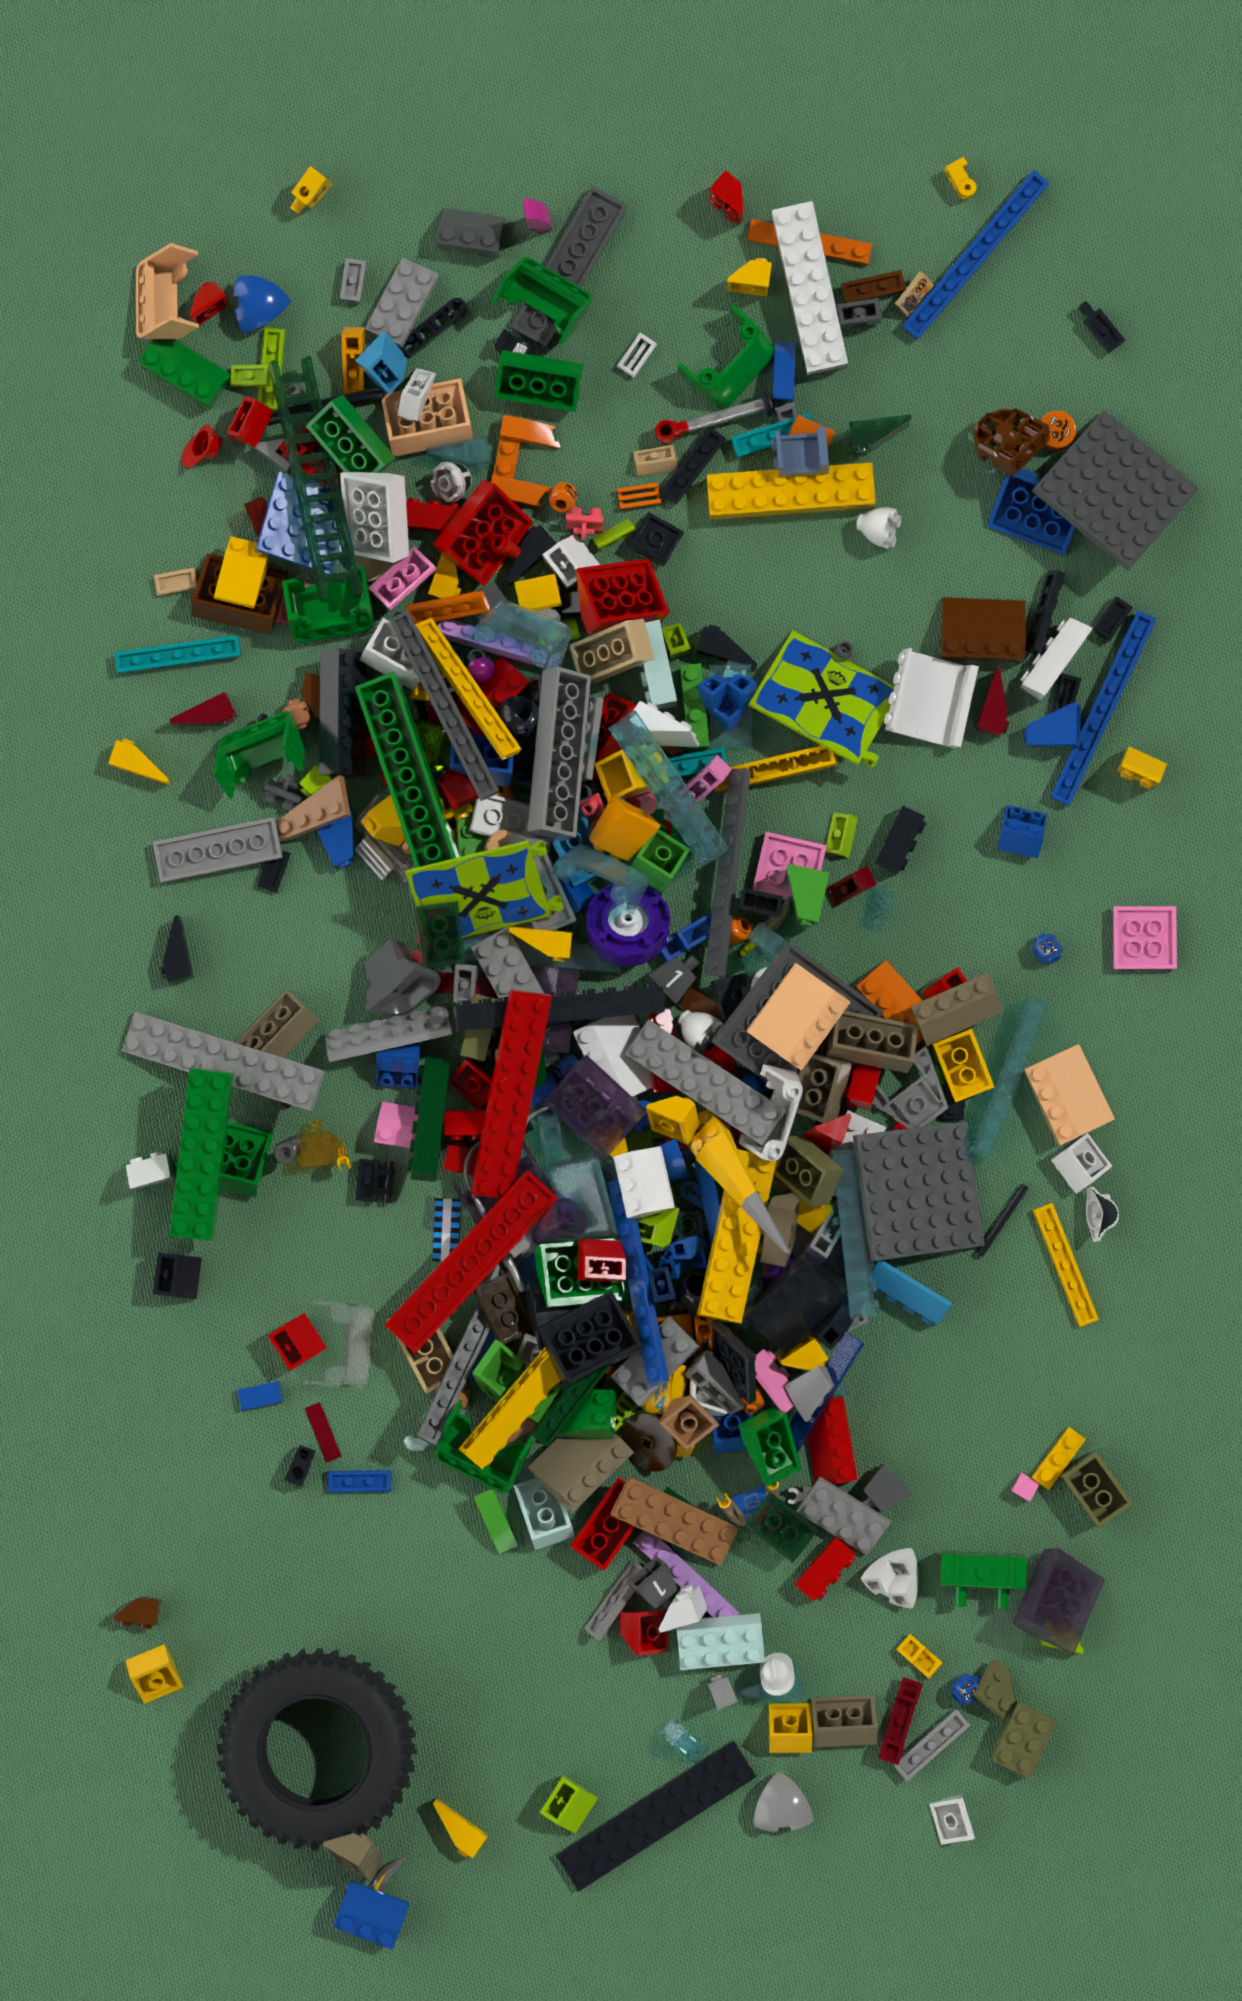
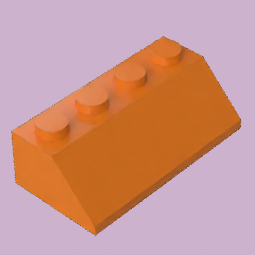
M886 960L855 987L862 996L884 1012L881 1015L882 1018L917 1025L910 1007L923 1000ZM917 1028L916 1045L923 1039L919 1028Z

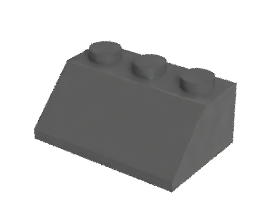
M444 208L439 225L437 247L442 250L499 258L505 217Z

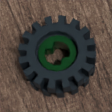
M694 1207L680 1208L672 1235L675 1240L690 1236L702 1238L707 1229V1222L703 1213ZM686 1219L692 1220V1226H694L693 1230L688 1232L683 1230L684 1225H682V1222Z

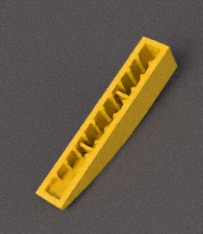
M817 746L730 768L751 770L750 786L840 766V762L836 753L823 746ZM729 774L715 788L716 792L727 790Z

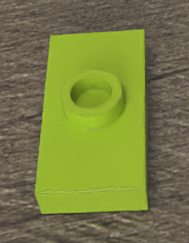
M269 364L231 365L230 386H271L272 366Z

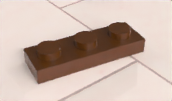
M902 270L841 283L845 303L902 293L906 290Z

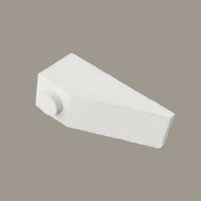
M418 368L415 369L401 394L397 416L409 421H418L423 412L436 373Z

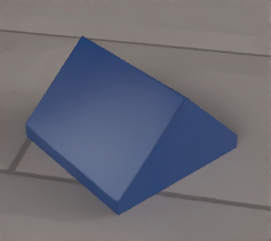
M566 870L559 873L557 877L574 915L589 907L595 894L588 882L574 887Z

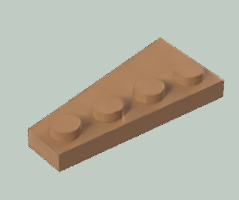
M338 775L277 820L279 840L286 842L351 816L344 777Z

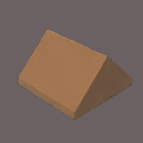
M692 1396L674 1398L659 1421L686 1450H689L719 1426V1423Z

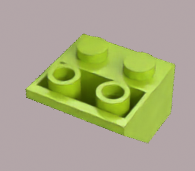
M675 1207L637 1219L641 1242L667 1249L672 1239L679 1208Z
M563 1774L540 1809V1814L557 1825L576 1833L598 1797Z

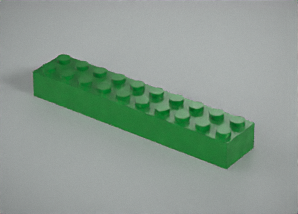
M392 672L355 686L415 868L458 858L459 854L399 677Z

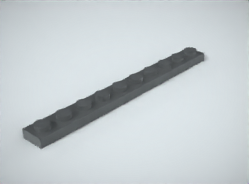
M407 610L390 618L389 620L480 801L500 793L409 611Z
M732 769L729 772L704 975L725 976L751 773L749 769Z
M509 1252V1255L518 1270L523 1258L520 1256L514 1257ZM503 1259L493 1269L488 1281L508 1271ZM479 1303L471 1316L415 1436L433 1446L437 1444L444 1425L454 1408L490 1330V1326Z

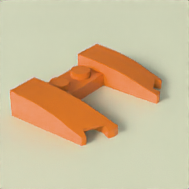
M504 415L491 482L495 483L514 503L541 507L538 501L545 492L550 495L552 488L516 480L514 475L521 442L560 449V442H555L552 431L556 430L555 426Z

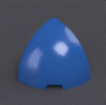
M253 275L238 276L235 282L234 296L237 297L239 305L235 309V313L243 333L255 330L270 322L284 311L291 302L290 298L280 287L267 279Z
M733 674V677L715 675L700 682L698 690L704 705L713 718L730 732L749 708L748 704L755 694L757 682L739 674Z
M676 1139L657 1146L662 1148L669 1183L687 1181V1169Z
M698 1236L679 1239L667 1247L665 1253L660 1258L659 1268L668 1267L671 1279H678L689 1268H707L711 1248L704 1239Z

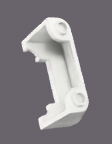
M763 1064L760 1074L767 1078L766 1086L774 1089L771 1101L786 1110V1114L764 1146H761L745 1134H741L739 1144L763 1160L776 1161L784 1152L803 1088L798 1074L794 1071Z

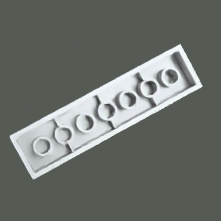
M813 201L772 210V219L806 373L811 375L847 367L848 360Z

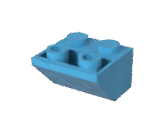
M383 331L355 361L376 386L381 387L384 392L390 395L404 380L407 357L388 334Z

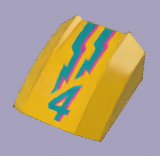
M681 1365L669 1378V1381L665 1382L646 1401L642 1408L646 1412L663 1415L674 1398L685 1397L688 1377L685 1373L688 1368Z

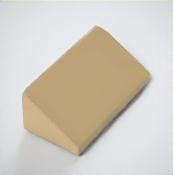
M673 445L633 452L638 477L678 469Z

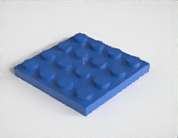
M278 472L255 551L334 577L345 541L342 495L325 487Z

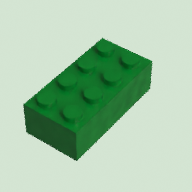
M502 350L494 398L576 412L584 364Z

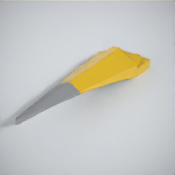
M713 1116L691 1139L687 1146L696 1156V1160L785 1253L790 1254L788 1246L774 1224L749 1176L730 1131L718 1116Z

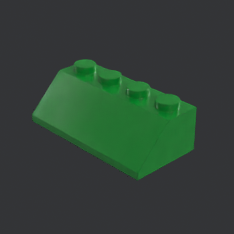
M154 339L138 360L143 369L209 410L231 377L230 373L175 339Z
M343 395L331 400L306 425L344 472L381 473L396 459Z

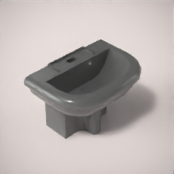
M389 939L363 963L371 983V987L366 994L367 1004L365 1009L392 1017L407 1014L419 1007L438 989L441 981L440 976L428 966L411 961L405 943Z

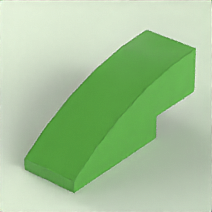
M489 1489L474 1496L498 1553L501 1554L517 1547L518 1543L495 1490Z

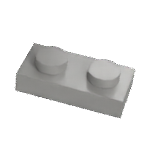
M346 258L340 300L361 303L366 261Z

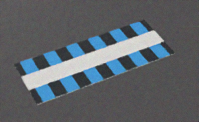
M435 1198L432 1261H444L458 1245L460 1199Z

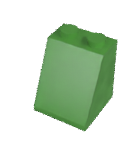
M658 829L643 845L622 880L638 885L645 883L654 888L661 896L691 849Z
M788 864L786 875L796 921H799L801 926L812 928L813 925H817L819 922L829 873Z

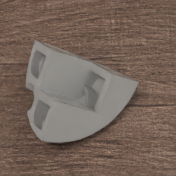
M778 1772L768 1782L758 1800L754 1815V1827L777 1832L779 1827H790L791 1830H796L813 1822V1815L806 1797L789 1777Z

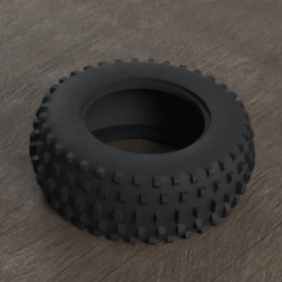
M317 1648L312 1654H306V1650L301 1649L294 1657H290L288 1652L283 1654L282 1659L279 1660L280 1662L276 1664L272 1659L268 1661V1665L264 1668L263 1672L257 1668L253 1672L254 1676L251 1677L252 1681L250 1683H247L245 1680L241 1683L242 1688L239 1690L241 1694L239 1696L233 1694L230 1700L232 1702L230 1706L232 1709L231 1711L225 1710L223 1713L225 1716L223 1721L226 1722V1725L220 1726L218 1731L220 1733L219 1738H222L223 1741L222 1744H217L218 1755H222V1760L217 1763L218 1767H220V1772H225V1778H222L221 1782L225 1788H230L231 1793L227 1796L232 1803L237 1802L239 1804L237 1812L243 1817L245 1815L249 1817L250 1821L248 1824L256 1829L260 1826L264 1831L263 1836L270 1838L274 1835L278 1839L277 1843L282 1845L289 1841L295 1844L294 1849H299L306 1845L311 1846V1851H317L320 1845L323 1846L325 1841L353 1833L356 1835H361V1833L367 1835V1831L372 1826L378 1830L381 1827L380 1822L383 1820L382 1818L385 1815L391 1818L393 1815L394 1803H402L403 1787L409 1789L411 1784L409 1783L410 1776H408V1772L415 1771L414 1760H411V1755L417 1754V1749H415V1743L411 1742V1738L416 1737V1731H413V1727H409L408 1721L413 1719L412 1715H409L408 1710L404 1711L402 1707L406 1704V1701L401 1696L397 1697L393 1692L397 1687L395 1684L392 1685L391 1682L387 1684L383 1680L385 1674L382 1671L374 1673L369 1669L371 1666L370 1662L366 1663L363 1661L360 1664L355 1661L357 1656L353 1654L348 1655L346 1658L339 1656L340 1650L336 1649L331 1654H323V1648ZM317 1698L338 1703L355 1716L365 1733L368 1745V1759L364 1774L351 1789L338 1796L327 1799H311L297 1795L278 1780L270 1766L267 1755V1737L271 1724L281 1710L300 1700Z

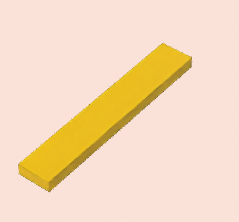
M1053 1203L1032 1210L1078 1326L1082 1327L1099 1320Z

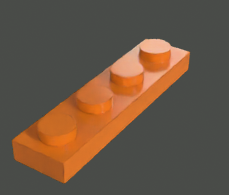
M482 590L410 604L406 606L405 611H409L414 623L417 624L429 618H432L434 622L489 612L490 605Z

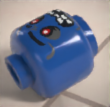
M1042 933L1034 938L1035 942L1031 949L1040 963L1050 965L1061 958L1060 954L1063 949L1053 934L1045 935V933Z
M963 1674L951 1685L952 1691L950 1693L960 1705H970L977 1699L973 1696V1693L977 1689L980 1679L976 1675Z

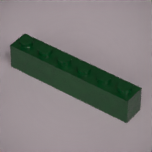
M425 1058L424 1065H420L419 1077L423 1079L422 1084L418 1083L417 1096H420V1103H415L414 1115H418V1120L413 1121L412 1134H416L415 1140H411L410 1152L413 1153V1159L408 1160L407 1169L408 1172H411V1180L436 1182L450 1060Z

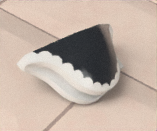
M1088 1187L1086 1216L1094 1242L1100 1241L1103 1234L1117 1224L1119 1211L1109 1194H1100L1094 1187Z

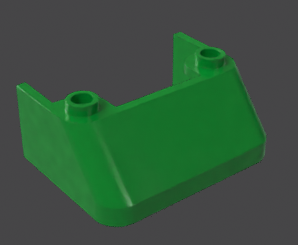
M523 257L503 276L491 304L495 305L501 298L511 305L518 304L521 301L529 304L556 320L554 327L562 335L559 344L563 345L574 333L589 308L593 296L588 291L537 261Z
M735 305L730 307V316L742 325L739 330V336L747 345L723 372L719 374L712 368H705L696 376L682 363L678 365V373L720 409H726L734 403L769 364L775 352L773 345L760 328Z
M289 711L281 712L227 734L219 741L213 775L229 799L234 797L235 785L248 781L251 769L285 756L288 762H293L298 771L303 769L305 748Z
M459 1399L444 1425L434 1453L435 1458L440 1463L499 1493H509L529 1454L535 1437L531 1435L525 1446L521 1443H511L508 1449L503 1448L494 1455L493 1461L481 1469L458 1449L472 1433L470 1431L472 1423L469 1418L459 1414L463 1403Z

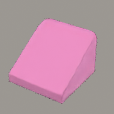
M1021 1473L1011 1491L1030 1502L1040 1483Z

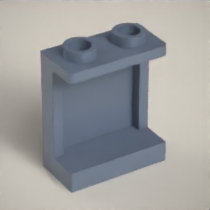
M817 427V433L781 436L780 431H776L775 438H772V451L777 453V457H773L774 470H778L779 477L829 473L825 427Z

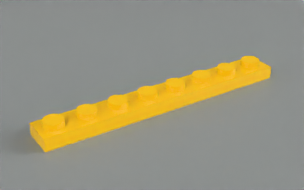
M429 618L415 624L431 657L500 758L504 760L518 754L521 750L520 746L434 620Z

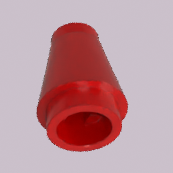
M496 534L491 540V547L495 553L512 558H517L521 553L520 547L506 534Z

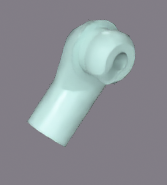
M412 1435L404 1439V1444L409 1450L423 1451L430 1445L419 1438H414Z

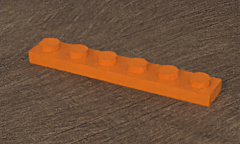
M751 219L747 241L779 247L774 223ZM820 233L825 257L868 265L872 243Z

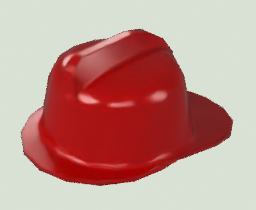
M203 425L184 448L181 459L182 464L186 468H191L199 463L201 459H213L223 443V438L214 433L210 425Z

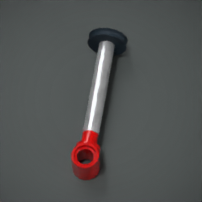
M765 388L764 392L760 391L761 399L678 423L676 420H661L655 428L657 439L661 444L670 445L676 439L681 438V434L765 411L767 419L768 416L774 417L771 399ZM670 429L672 432L668 436H663L661 431Z

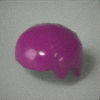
M489 657L474 659L466 667L477 685L487 682L494 673V665Z

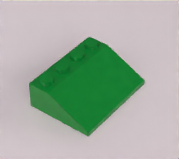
M228 1122L220 1189L256 1198L273 1137L272 1132ZM178 1160L175 1168V1178L177 1176Z
M619 1238L597 1239V1240H613V1241H619ZM578 1241L540 1244L534 1248L536 1270L547 1308L586 1304L611 1290L617 1301L628 1300L626 1280L620 1283L578 1281Z

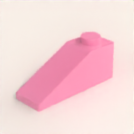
M716 755L671 798V801L686 814L723 782L732 769Z

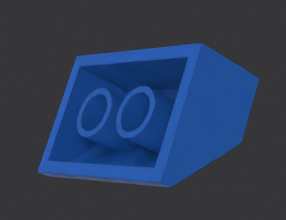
M350 1880L333 1928L393 1950L410 1902Z

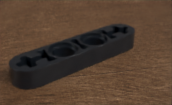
M458 297L451 299L409 334L405 344L407 342L412 344L415 341L413 337L415 335L422 344L419 345L416 342L413 345V351L410 349L405 350L406 345L404 344L401 348L404 355L408 357L415 356L463 317L467 310L465 301ZM453 304H462V311H454L452 313V317L454 318L451 319L449 314L445 310L448 309L450 313L454 309ZM443 315L447 318V323L444 326L436 324L435 320L438 316ZM427 328L431 331V336L428 339L420 337L422 329Z

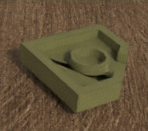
M991 1660L973 1696L1000 1719L1007 1718L1015 1703L1010 1671L997 1660Z

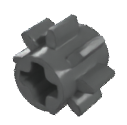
M586 780L585 785H581L580 800L599 793L602 799L604 790L599 785L600 782Z

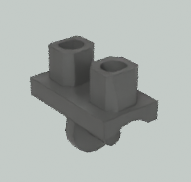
M291 774L286 779L279 776L277 782L270 779L264 788L267 790L265 795L266 801L276 803L278 797L282 796L286 798L283 808L289 811L294 809L303 800L304 794L296 790L298 784L292 782L293 775Z

